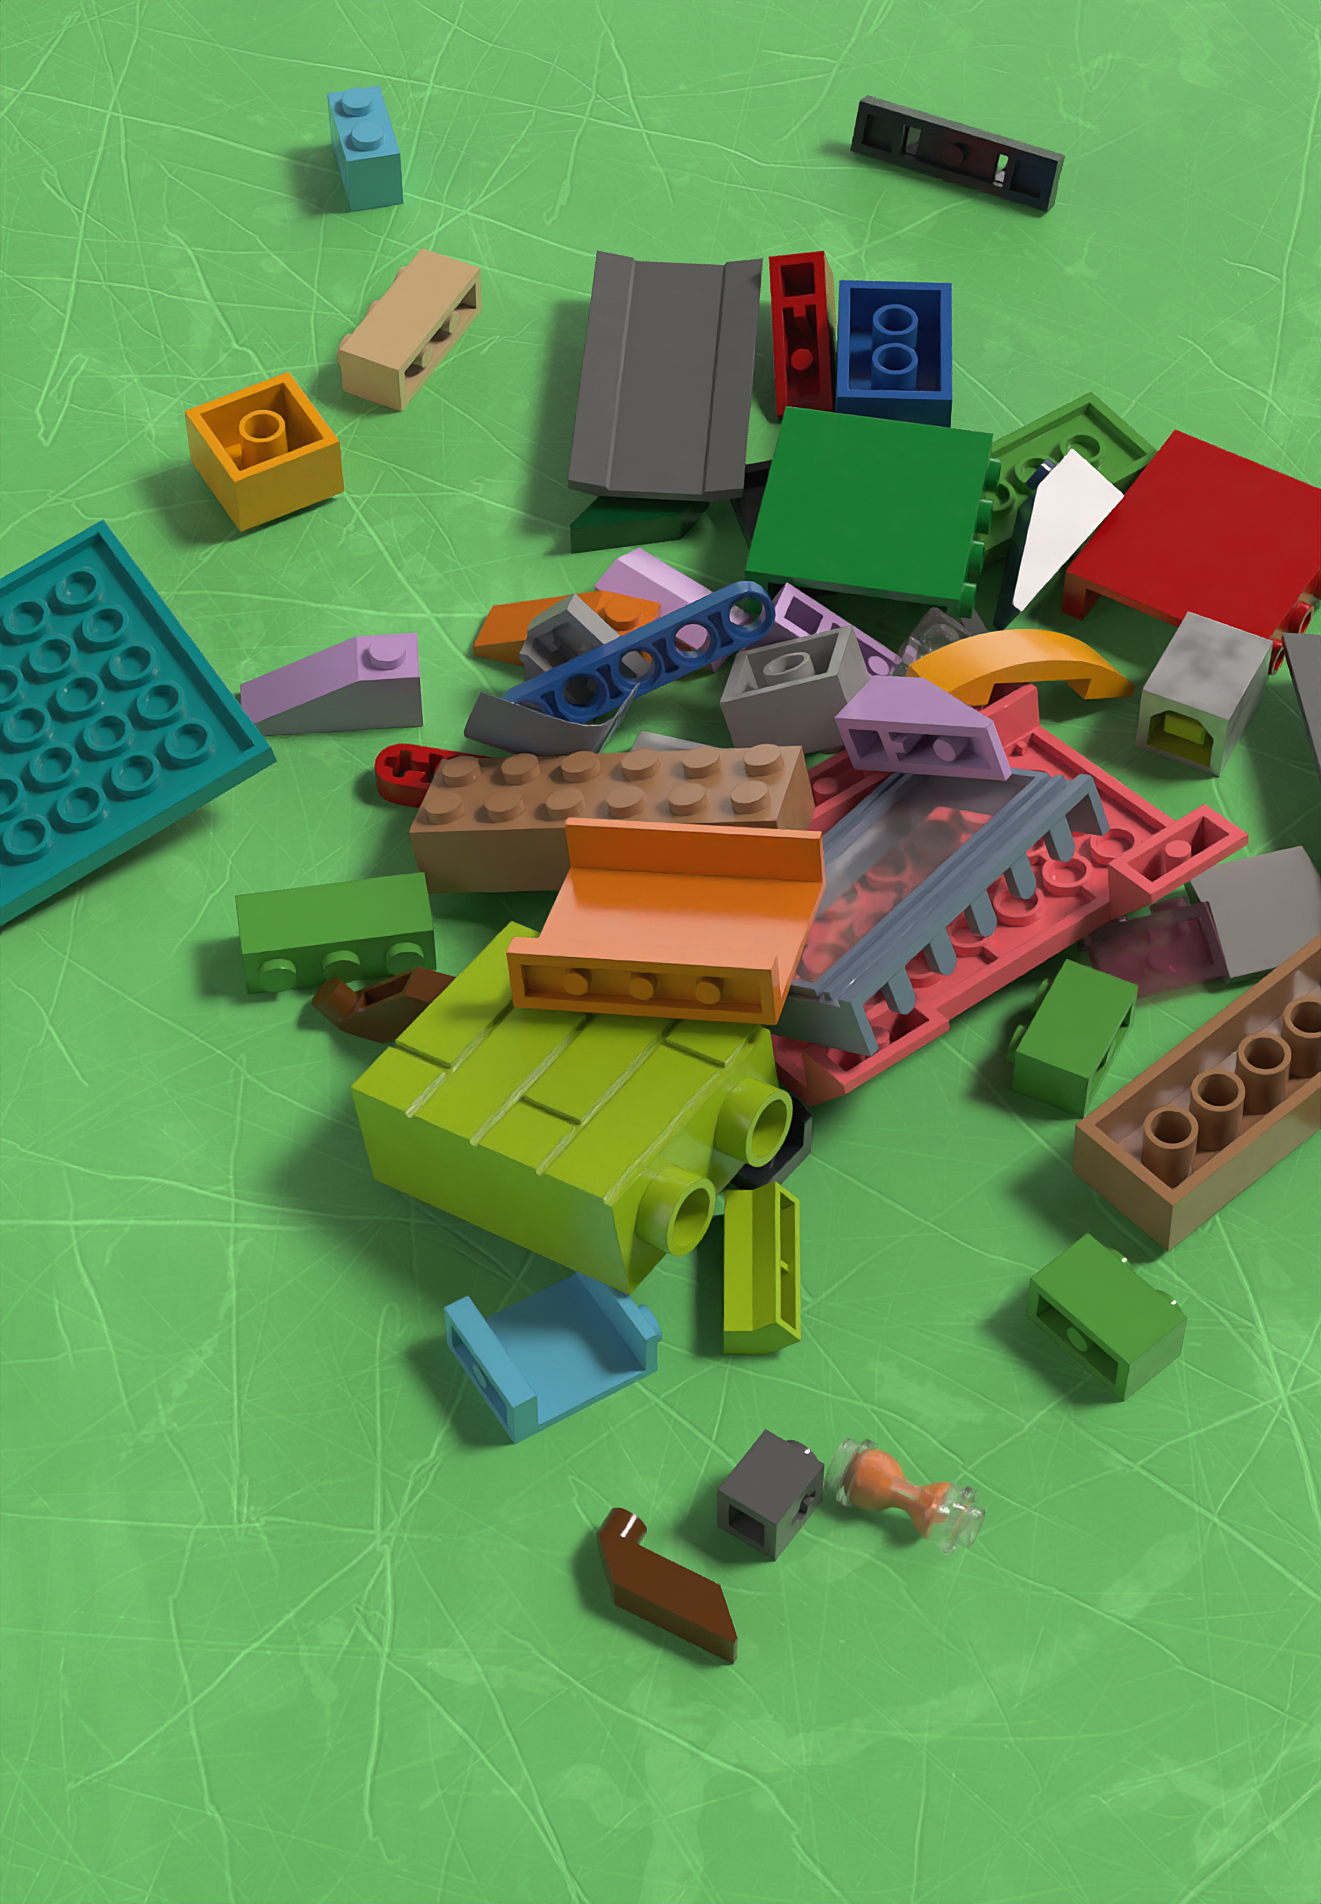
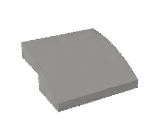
M1302 845L1214 865L1184 884L1199 933H1208L1224 986L1267 976L1321 933V878Z

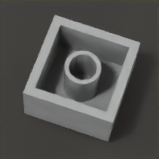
M848 625L736 654L719 703L735 748H752L760 744H774L778 747L802 746L804 754L820 751L825 755L836 754L846 748L834 717L870 680L853 626Z

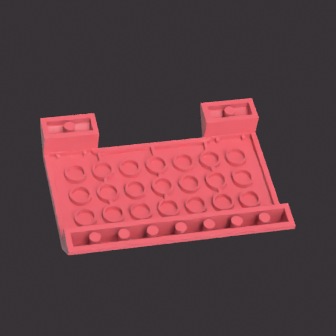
M1030 682L994 684L987 705L970 707L993 720L1009 766L1049 773L1050 777H1054L1056 774L1064 775V778L1068 780H1073L1079 774L1092 775L1110 830L1104 836L1071 831L1075 843V852L1072 859L1068 862L1052 860L1049 857L1043 837H1041L1026 851L1036 879V890L1031 898L1021 899L1013 897L1008 889L1004 874L986 889L997 919L996 929L991 936L983 937L972 934L963 911L946 926L957 959L955 969L951 974L941 975L933 973L929 968L923 949L905 965L916 997L914 1008L910 1013L900 1014L892 1012L887 1005L881 988L864 1003L863 1008L879 1047V1050L871 1057L771 1034L778 1081L808 1107L846 1095L949 1031V1020L1110 920L1153 904L1248 845V834L1205 804L1179 820H1173L1041 727L1037 687ZM846 748L807 770L815 804V811L808 831H821L822 836L825 835L894 772L854 769ZM945 810L936 812L811 927L794 978L815 982L991 818Z

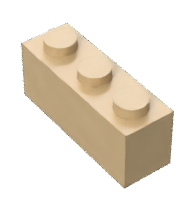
M421 248L407 267L403 266L399 269L393 284L381 299L372 302L366 317L352 334H347L342 339L337 352V363L341 366L343 391L402 412L482 311L480 268Z

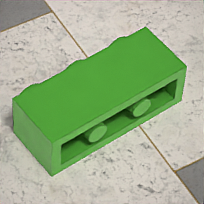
M425 872L235 895L247 994L275 993L292 988L323 985L326 981L336 976L344 983H349L354 980L398 975L418 966L437 970L434 927Z

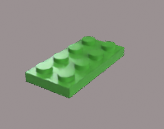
M1092 392L992 442L991 458L1002 459L997 494L986 493L985 499L994 500L989 535L978 534L977 540L985 541L982 568L1008 555L1017 510L1032 493L1025 483L1047 458L1057 465L1071 449H1074L1123 494L1129 490L1158 451Z

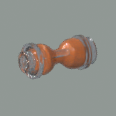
M846 1438L837 1449L824 1481V1489L836 1494L837 1503L847 1508L854 1505L867 1512H880L889 1508L904 1510L910 1516L919 1535L930 1543L938 1545V1551L948 1556L952 1555L959 1545L967 1549L971 1547L981 1529L986 1514L985 1509L977 1506L979 1500L978 1490L970 1486L962 1489L954 1483L945 1481L934 1482L925 1486L912 1484L905 1477L899 1462L889 1453L878 1449V1444L869 1439H864L859 1443Z

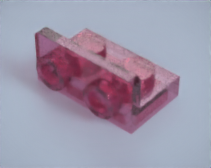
M1185 896L1164 900L1149 906L1151 915L1129 920L1128 915L1125 914L1110 920L1101 927L1095 928L1091 933L1076 941L1079 953L1088 951L1093 969L1138 985L1137 999L1220 980L1228 975L1225 964L1226 959L1209 901L1188 906Z

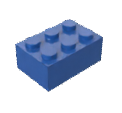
M839 280L835 413L951 427L952 283Z

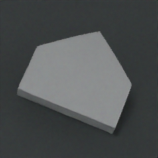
M573 593L532 619L527 629V638L519 653L520 661L524 663L525 681L620 637V635L581 598ZM632 651L626 654L620 661L619 672L626 677L636 678L645 674L651 664L637 651ZM588 677L574 678L564 688L563 696L571 703H585L595 694L597 684ZM523 703L524 705L540 710L538 706L532 703ZM594 718V719H592V720H590V721H588V722H593V723H595L596 718Z

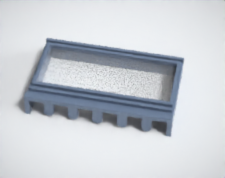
M1010 767L1012 774L1006 781L897 772L891 774L822 836L826 888L777 1025L761 1024V1026L769 1029L772 1035L812 1044L815 1043L871 1057L879 1050V1047L863 1008L864 1003L881 988L887 1005L892 1012L900 1014L910 1013L914 1008L916 997L905 965L923 949L929 968L933 973L941 975L951 974L955 969L957 959L946 926L963 911L972 934L983 937L991 936L996 929L997 919L986 889L1004 874L1008 889L1013 897L1021 899L1031 898L1036 890V879L1026 851L1041 837H1043L1049 857L1052 860L1068 862L1072 859L1075 852V843L1071 831L1104 836L1110 830L1093 776L1079 774L1073 780H1068L1064 778V775L1056 774L1054 777H1050L1049 773Z

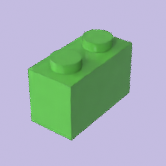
M1066 959L1054 981L1045 979L1042 982L1034 1000L1032 1015L1035 1017L1030 1026L1019 1025L1011 1039L1006 1056L1008 1062L1014 1063L1011 1090L1084 1118L1133 1026L1138 985Z
M1086 1233L1030 1278L1026 1317L1123 1402L1181 1355L1188 1317L1183 1314L1178 1303L1168 1293L1151 1287L1133 1271L1130 1263L1120 1252L1113 1248H1106L1091 1234Z

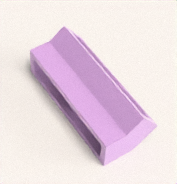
M637 548L617 558L594 585L596 591L606 590L661 603V617L713 593L641 548ZM734 605L730 612V620L737 625L745 626L751 624L753 616ZM697 624L686 625L676 634L675 647L686 652L697 650L705 642L707 631L704 627ZM731 654L704 667L716 673Z

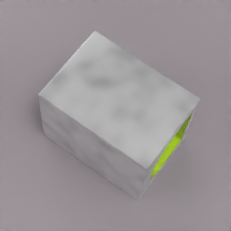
M1188 611L1142 690L1135 747L1220 777L1264 698L1273 641Z

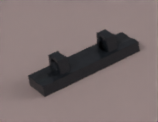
M869 95L859 101L850 151L1046 212L1055 204L1058 183L1065 159L1063 154ZM1000 154L1007 156L1008 161L1006 165L996 174Z

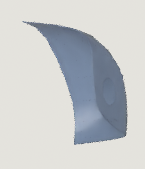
M637 683L615 717L601 725H585L564 721L542 714L541 710L524 704L517 705L501 699L502 696L498 698L481 692L463 731L464 737L513 754L529 753L535 756L570 755L579 751H591L595 754H602L624 720L641 683Z

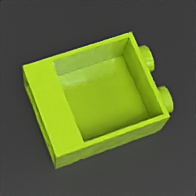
M511 921L395 1040L396 1046L394 1048L388 1047L350 1086L373 1177L381 1183L603 1284L605 1283L625 1294L631 1295L667 1253L680 1257L688 1254L697 1246L711 1222L716 1196L745 1163L754 1167L763 1166L776 1155L782 1146L791 1124L793 1106L789 1093L779 1088L770 1030L762 1027L761 1024L514 1007L506 951L513 937L539 938L541 933Z

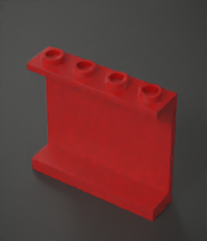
M1175 429L1066 570L1061 612L1082 621L1101 595L1179 628L1189 611L1273 641L1268 675L1274 676L1285 658L1281 643L1282 633L1305 634L1313 617L1314 606L1321 600V489Z

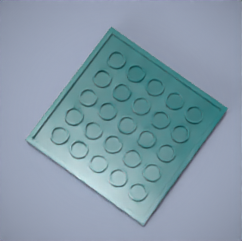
M104 519L0 579V926L277 762L267 740Z

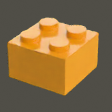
M289 372L184 411L191 462L240 532L344 492L340 441Z

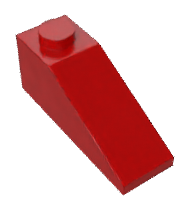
M824 251L769 256L778 419H783L786 406L834 412L836 315L834 278Z

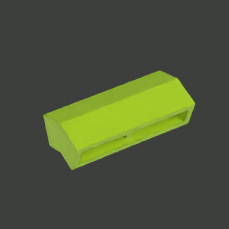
M776 1181L754 1190L724 1191L723 1354L767 1355L801 1341L800 1200Z

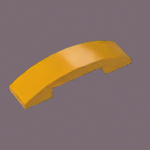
M1038 629L1000 630L956 641L908 665L905 675L906 677L925 678L968 706L987 705L993 686L996 683L1064 680L1083 699L1131 697L1135 688L1131 682L1089 645L1065 634Z

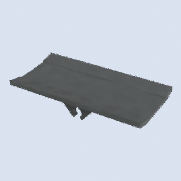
M597 251L568 473L569 489L595 496L707 502L743 497L763 258L726 262L725 265L635 261L633 257Z

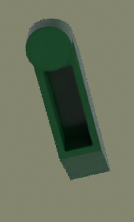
M598 496L570 524L571 553L681 540L702 518L711 502Z

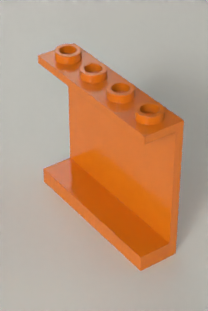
M568 817L565 823L570 869L539 938L513 937L506 951L514 1007L777 1025L826 888L821 831Z

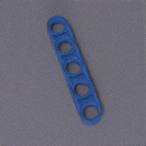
M739 581L732 583L511 688L502 695L501 699L517 705L532 703L541 709L542 714L568 722L583 724L623 705L638 682L641 684L634 699L759 641L774 626L776 617L774 605L763 587L755 582ZM744 598H755L762 604V611L758 619L752 624L745 626L733 623L730 620V612L734 604ZM697 624L706 629V640L697 650L686 652L675 647V636L684 626ZM638 650L650 654L652 658L651 666L642 676L631 678L619 672L620 661L629 652ZM588 677L597 684L593 697L581 704L567 701L563 694L568 682L574 678Z

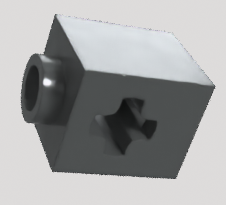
M765 1429L717 1489V1526L776 1561L822 1502L824 1463L820 1462L815 1454L802 1443L795 1440L785 1441Z

